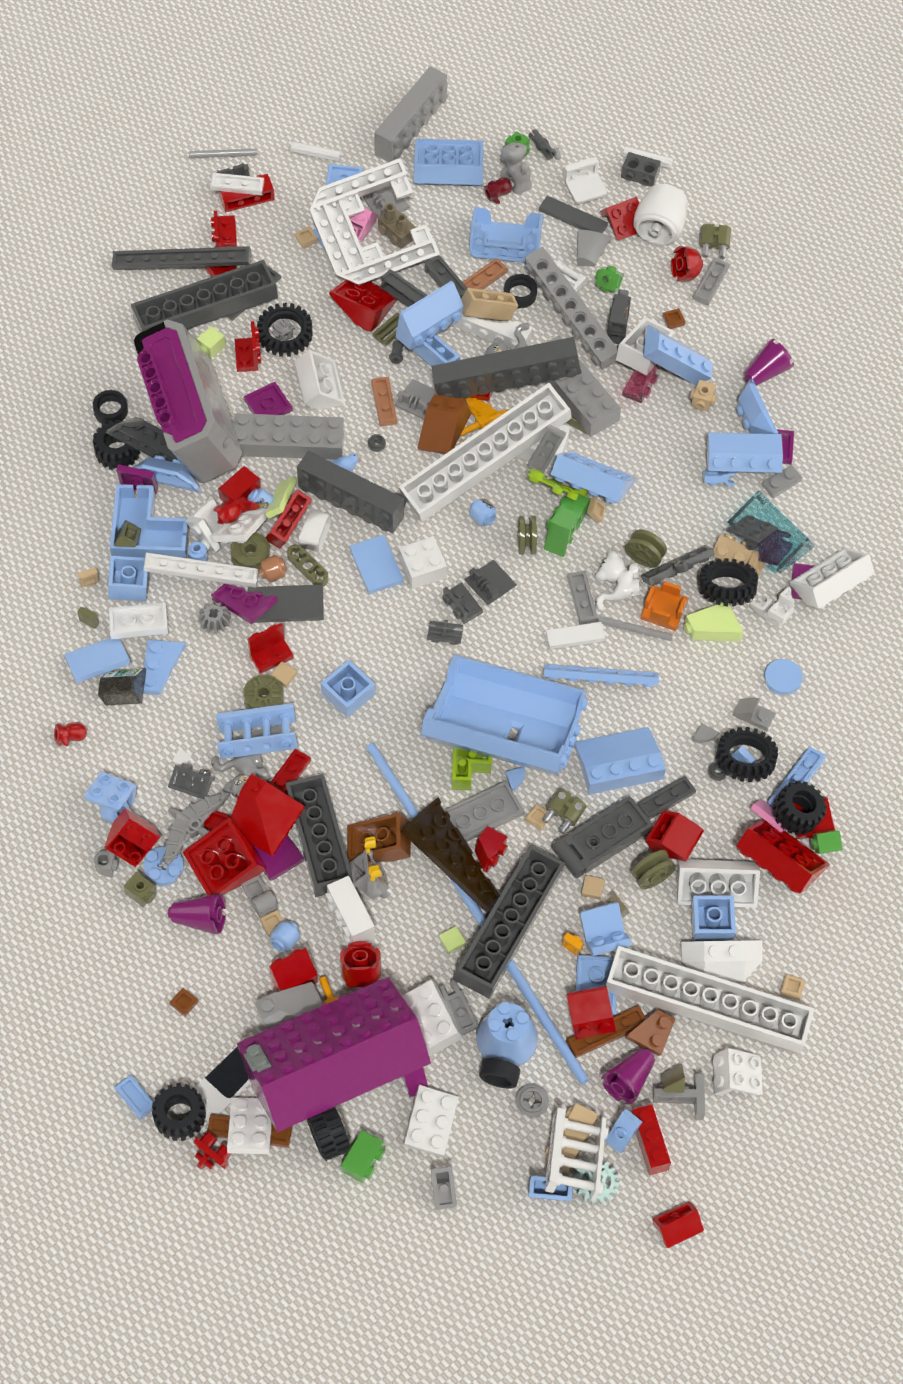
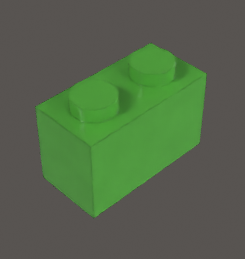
M361 1130L341 1164V1172L361 1183H364L366 1178L370 1179L375 1170L373 1167L375 1162L380 1161L385 1153L384 1142Z

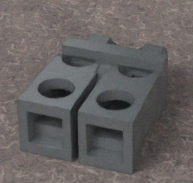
M619 289L618 295H613L608 336L614 344H620L626 337L631 303L628 290Z

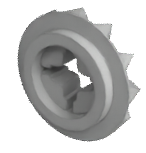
M528 1085L518 1092L516 1106L521 1114L529 1118L539 1117L546 1112L549 1106V1097L547 1092L540 1086ZM533 1094H535L534 1098L538 1104H534V1107L531 1109L530 1103L526 1101L530 1100Z

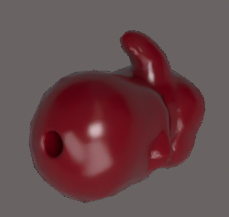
M501 177L496 181L492 180L488 185L484 186L487 199L496 204H500L499 196L507 195L512 190V183L506 177Z

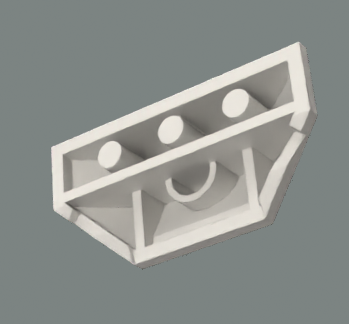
M762 940L681 942L682 963L690 969L730 982L745 981L763 961Z

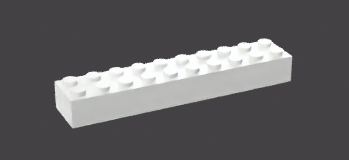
M548 383L400 485V493L421 522H423L540 441L550 425L558 428L572 418L571 410L551 384Z
M621 946L617 948L606 983L610 993L799 1054L805 1046L814 1013V1008Z

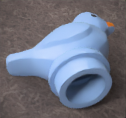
M351 453L348 456L328 461L352 471L361 459L357 454Z

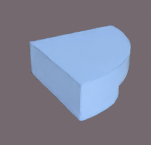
M525 767L506 771L505 775L512 791L519 788L525 778Z

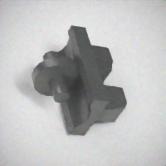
M444 620V622L430 621L427 640L436 643L440 641L449 642L452 645L461 644L463 625L448 623V620Z

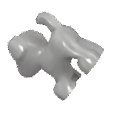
M512 142L501 149V157L507 163V167L502 168L500 176L506 177L509 180L512 177L515 183L512 191L515 194L521 195L531 189V170L525 162L521 163L527 152L526 146L521 143Z

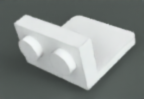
M597 157L564 166L563 180L576 204L607 195V190L598 174L599 161Z
M209 499L186 520V523L198 542L205 544L207 551L217 552L221 547L218 542H213L211 535L222 524L217 523V512L213 511L214 507L218 505L213 499Z
M731 1048L713 1055L714 1094L722 1096L733 1090L756 1096L762 1094L760 1056Z

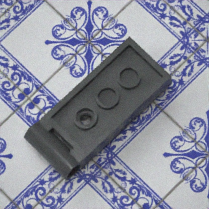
M629 795L567 836L556 841L551 848L560 860L565 863V866L574 878H579L584 873L590 872L649 834L653 824Z

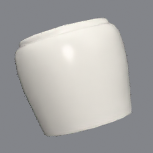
M657 184L652 186L635 211L633 224L638 235L645 241L655 245H667L675 242L681 236L685 225L688 205L686 195L672 185Z

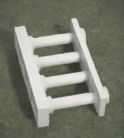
M557 1108L552 1121L545 1192L553 1193L556 1186L563 1184L590 1190V1201L595 1202L598 1194H602L604 1183L601 1182L604 1140L607 1139L609 1127H606L607 1118L602 1117L598 1127L569 1121L568 1118H565L566 1109ZM566 1129L596 1135V1145L566 1139V1136H563V1132ZM564 1147L595 1153L594 1163L564 1157L561 1151ZM563 1165L593 1172L592 1182L562 1176V1173H559V1169Z

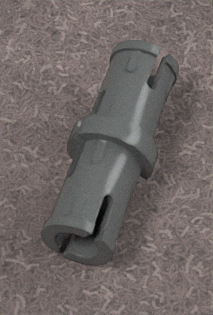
M537 129L532 130L535 136L530 132L529 138L532 139L536 144V148L542 151L547 159H552L553 156L550 153L555 156L556 151Z

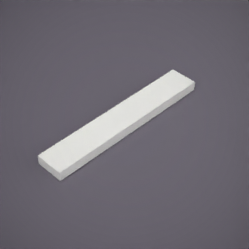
M147 552L143 569L145 572L255 588L258 569Z

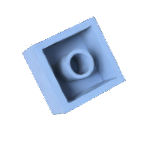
M110 556L108 599L146 602L148 572L143 571L145 558Z
M347 660L321 682V694L348 718L375 695V683L350 660Z
M693 896L691 904L693 942L734 941L736 934L734 896Z

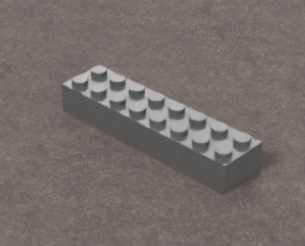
M261 260L132 303L131 309L136 325L144 339L165 329L164 321L166 320L183 324L186 329L277 299L278 293L276 283L265 261Z
M574 337L431 366L437 395L464 399L478 394L485 395L489 392L504 391L514 387L520 388L524 385L539 384L543 381H554L559 378L574 377L582 374Z
M532 845L528 847L456 969L454 981L490 999L559 880L565 866L563 861Z

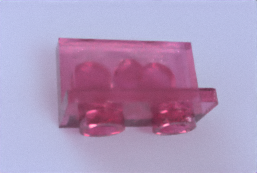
M654 366L648 375L634 370L622 391V396L642 404L644 398L649 397L652 384L655 385L658 381V368Z

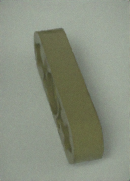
M293 544L287 549L288 560L313 585L323 584V587L326 586L329 581L328 572L300 545ZM292 552H294V553H298V552H299V557H298L297 555H295V554L292 556ZM307 562L313 565L310 569H305L302 566Z

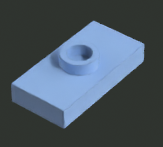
M625 1109L604 1141L621 1154L642 1121Z

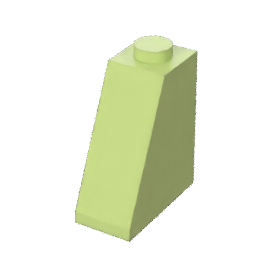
M722 602L720 605H714L686 615L685 624H683L686 634H689L692 640L739 642L743 636V629L729 603L728 607L724 606Z

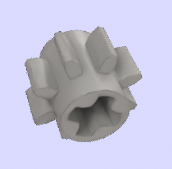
M279 319L273 324L274 330L271 332L277 340L287 341L293 336L292 330L294 326L288 319L285 321Z

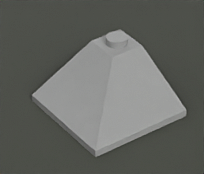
M313 982L272 993L254 1002L266 1029H271L284 1021L296 1018L302 1013L312 1011L323 1005Z

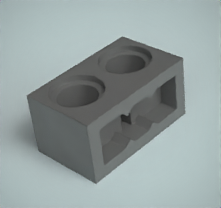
M628 152L622 166L621 178L652 187L655 185L660 173L661 161Z

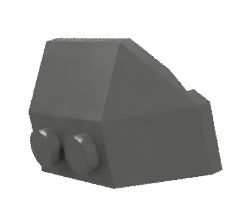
M134 417L109 428L106 432L152 458H155V455L165 457V461L172 462L173 459L177 460V457L167 447L163 431L142 418Z

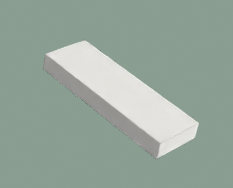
M213 173L210 190L262 195L264 178Z
M602 622L546 630L549 650L605 641Z

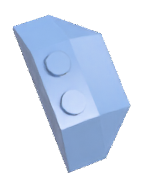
M749 379L738 398V406H736L739 417L742 416L745 430H748L749 433L778 434L753 379Z
M155 455V458L148 457L133 467L154 472L158 484L201 492V488L193 475L179 460L165 461V457Z

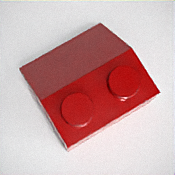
M607 986L566 994L576 1040L616 1032Z

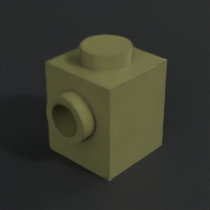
M138 872L123 886L125 894L142 907L147 903L150 904L156 897L155 885Z

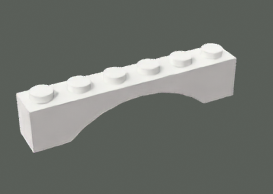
M462 312V318L450 326L458 327L465 332L473 333L480 338L494 341L496 337H499L504 341V345L514 349L519 343L514 335V331L522 323L518 321L509 323L488 322L476 317L464 316ZM531 326L529 329L521 331L527 345L532 339L533 327Z

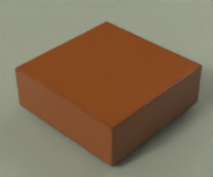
M679 308L663 312L662 317L667 328L674 329L685 326L686 322Z
M182 988L169 1003L170 1006L186 1017L199 1001Z

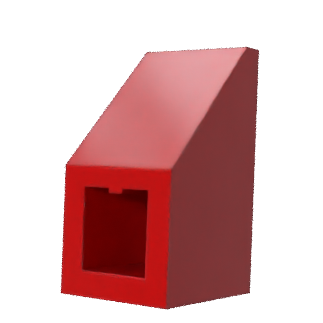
M488 826L479 836L475 848L477 858L483 871L486 873L491 867L495 868L500 859L499 856H504L508 845H506L508 836Z

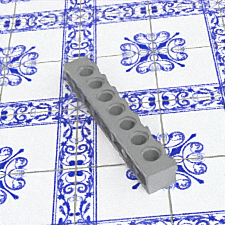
M542 246L525 256L526 264L524 266L527 272L534 275L535 282L539 287L542 286L546 298L552 300L556 312H560L563 315L564 323L567 326L570 325L573 329L574 337L581 340L584 351L591 354V359L595 366L599 365L603 370L617 362V347L545 248ZM587 334H594L591 337L586 336ZM603 347L602 350H597L596 348Z

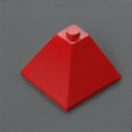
M345 280L329 292V295L350 319L366 331H372L378 327L397 301L395 297L385 290H381L380 286L370 281L357 285Z
M251 773L240 790L231 819L251 845L273 857L305 806Z
M227 818L183 851L185 858L208 896L214 894L224 895L267 870L258 853L231 818Z

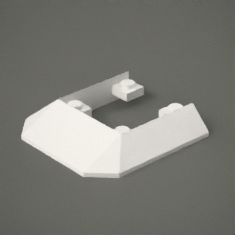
M401 158L319 188L310 208V213L336 276L361 285L380 278L389 269L396 272L440 255L434 238L431 237L426 224L410 230L414 246L383 256L378 242L361 248L349 217L364 212V207L360 200L361 196L391 186L396 200L413 194Z

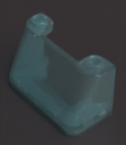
M759 490L728 521L732 526L746 515H751L778 527L773 532L772 538L767 539L765 543L755 549L760 551L762 557L769 563L767 567L774 574L777 571L782 573L815 547L812 541Z

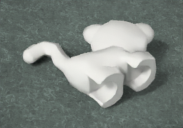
M614 550L609 551L595 578L600 581L606 580L618 583L614 593H601L596 598L595 605L599 611L604 609L603 600H624L640 595L639 580H634L639 578L638 563H632L628 570L626 569L625 561L619 557V554Z

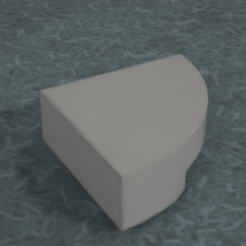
M702 723L692 741L696 743L713 741L718 737L719 732Z

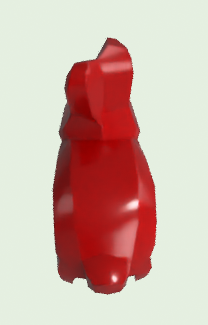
M237 498L236 500H224L221 505L214 507L213 511L217 512L218 524H228L236 521L241 513L257 510L259 504L249 501L247 498Z

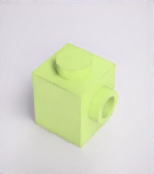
M212 326L205 332H202L197 338V343L210 359L226 346L225 336Z

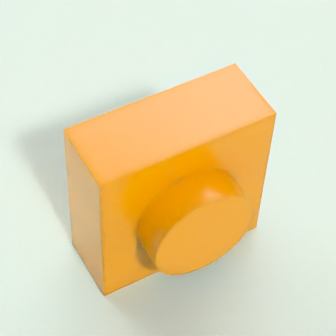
M567 932L562 940V946L574 955L578 956L582 953L584 943H582V940L577 935H571Z

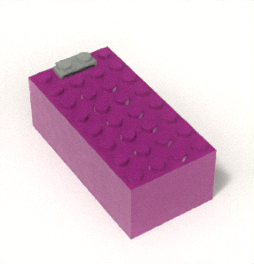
M389 977L380 979L369 986L359 988L353 993L341 996L337 1000L323 1004L312 1011L302 1013L296 1018L284 1021L280 1025L266 1029L255 1036L245 1038L237 1043L252 1088L277 1132L431 1064L418 1019Z

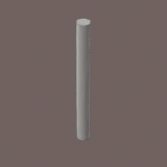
M257 148L189 151V158L257 155Z
M599 616L598 622H602L604 625L672 641L673 634Z

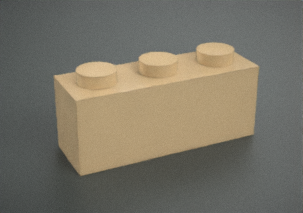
M467 288L461 298L464 305L462 312L464 316L510 321L518 307L513 293Z
M576 1103L573 1109H568L565 1118H568L569 1121L595 1126L599 1114ZM566 1129L563 1132V1136H566V1139L586 1143L590 1135ZM549 1144V1146H548V1148H547V1150H546V1152H545V1154L547 1155V1160H546L547 1163H548V1157H549L550 1144ZM564 1147L561 1154L567 1158L577 1159L581 1150ZM563 1165L560 1167V1170L567 1174L572 1169V1167Z

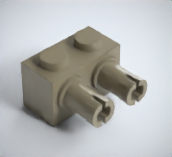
M387 203L384 206L385 213L378 217V230L382 235H386L393 245H397L402 249L413 241L410 230L417 227L407 219L405 214L397 211L392 203Z

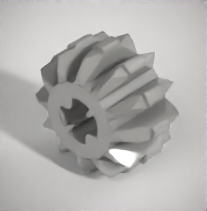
M212 601L210 606L205 604L204 609H200L198 622H200L201 628L206 629L208 633L214 630L215 634H217L218 630L224 632V626H229L230 613L226 606L222 607L221 602L215 605Z

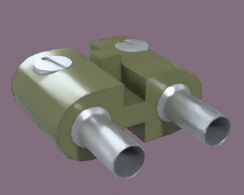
M703 224L700 234V247L703 248L702 257H708L709 249L717 247L716 249L720 250L719 258L725 259L726 250L730 248L731 227L727 225L714 227L715 224Z
M558 788L546 806L547 813L542 821L546 820L545 823L548 824L553 815L561 817L564 823L560 827L559 832L565 834L569 826H575L587 806L577 797L573 798L571 793Z

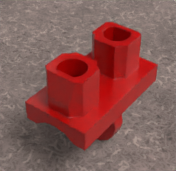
M209 1132L202 1136L200 1140L196 1138L193 1141L196 1147L205 1153L204 1156L199 1152L195 1155V1158L199 1160L197 1167L202 1170L206 1166L211 1170L214 1167V1164L210 1162L212 1159L225 1169L229 1165L226 1161L232 1153H227V1147L224 1144L215 1153L211 1147L216 1143L217 1139Z

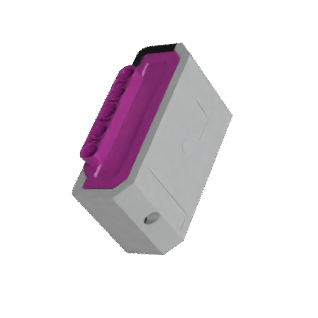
M166 320L137 334L134 338V345L138 354L137 361L156 420L161 425L169 450L200 483H205L235 469L243 452L209 356L183 324L171 320Z

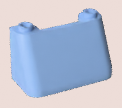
M475 207L470 232L469 251L471 255L477 258H497L506 261L526 262L525 256L540 248L544 214H529L526 217L525 225L492 222L489 210Z

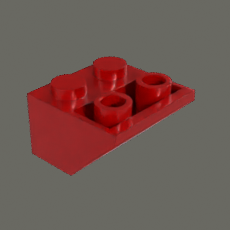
M124 808L112 823L104 847L136 867L160 839V836L155 826Z
M663 810L645 841L652 853L665 850L669 858L687 861L704 830L680 813Z
M306 948L302 950L296 949L289 956L283 959L278 958L269 965L271 982L277 992L313 982V984L318 983V975Z

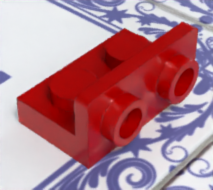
M217 210L213 211L214 217H210L211 228H215V231H211L212 242H220L223 247H237L235 215L217 216Z

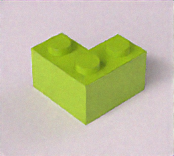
M453 747L452 790H471L472 773L491 774L492 758Z

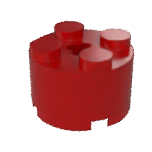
M366 941L352 942L348 944V948L345 950L343 948L340 952L341 977L347 987H366L380 979L381 954L377 947L371 946V943Z

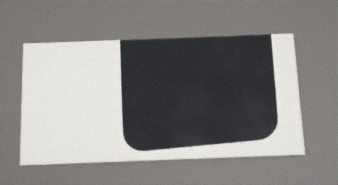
M238 1046L195 1087L197 1093H200L206 1112V1118L204 1119L208 1123L210 1114L219 1115L231 1103L232 1097L236 1098L251 1083Z

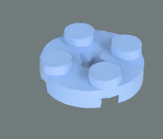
M166 846L150 850L146 854L143 864L146 877L159 886H168L175 883L184 870V863L180 854L169 866H166L165 870L158 867L161 863L165 862L162 860V856L166 853Z

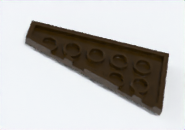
M437 797L407 823L400 832L488 913L494 907L500 895L490 879L486 878L481 871L480 863H476L472 856V850L459 829L451 823L449 813L443 810L440 805L441 801Z

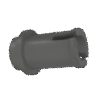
M398 340L392 343V352L389 355V359L393 364H399L403 360L402 351L404 344Z

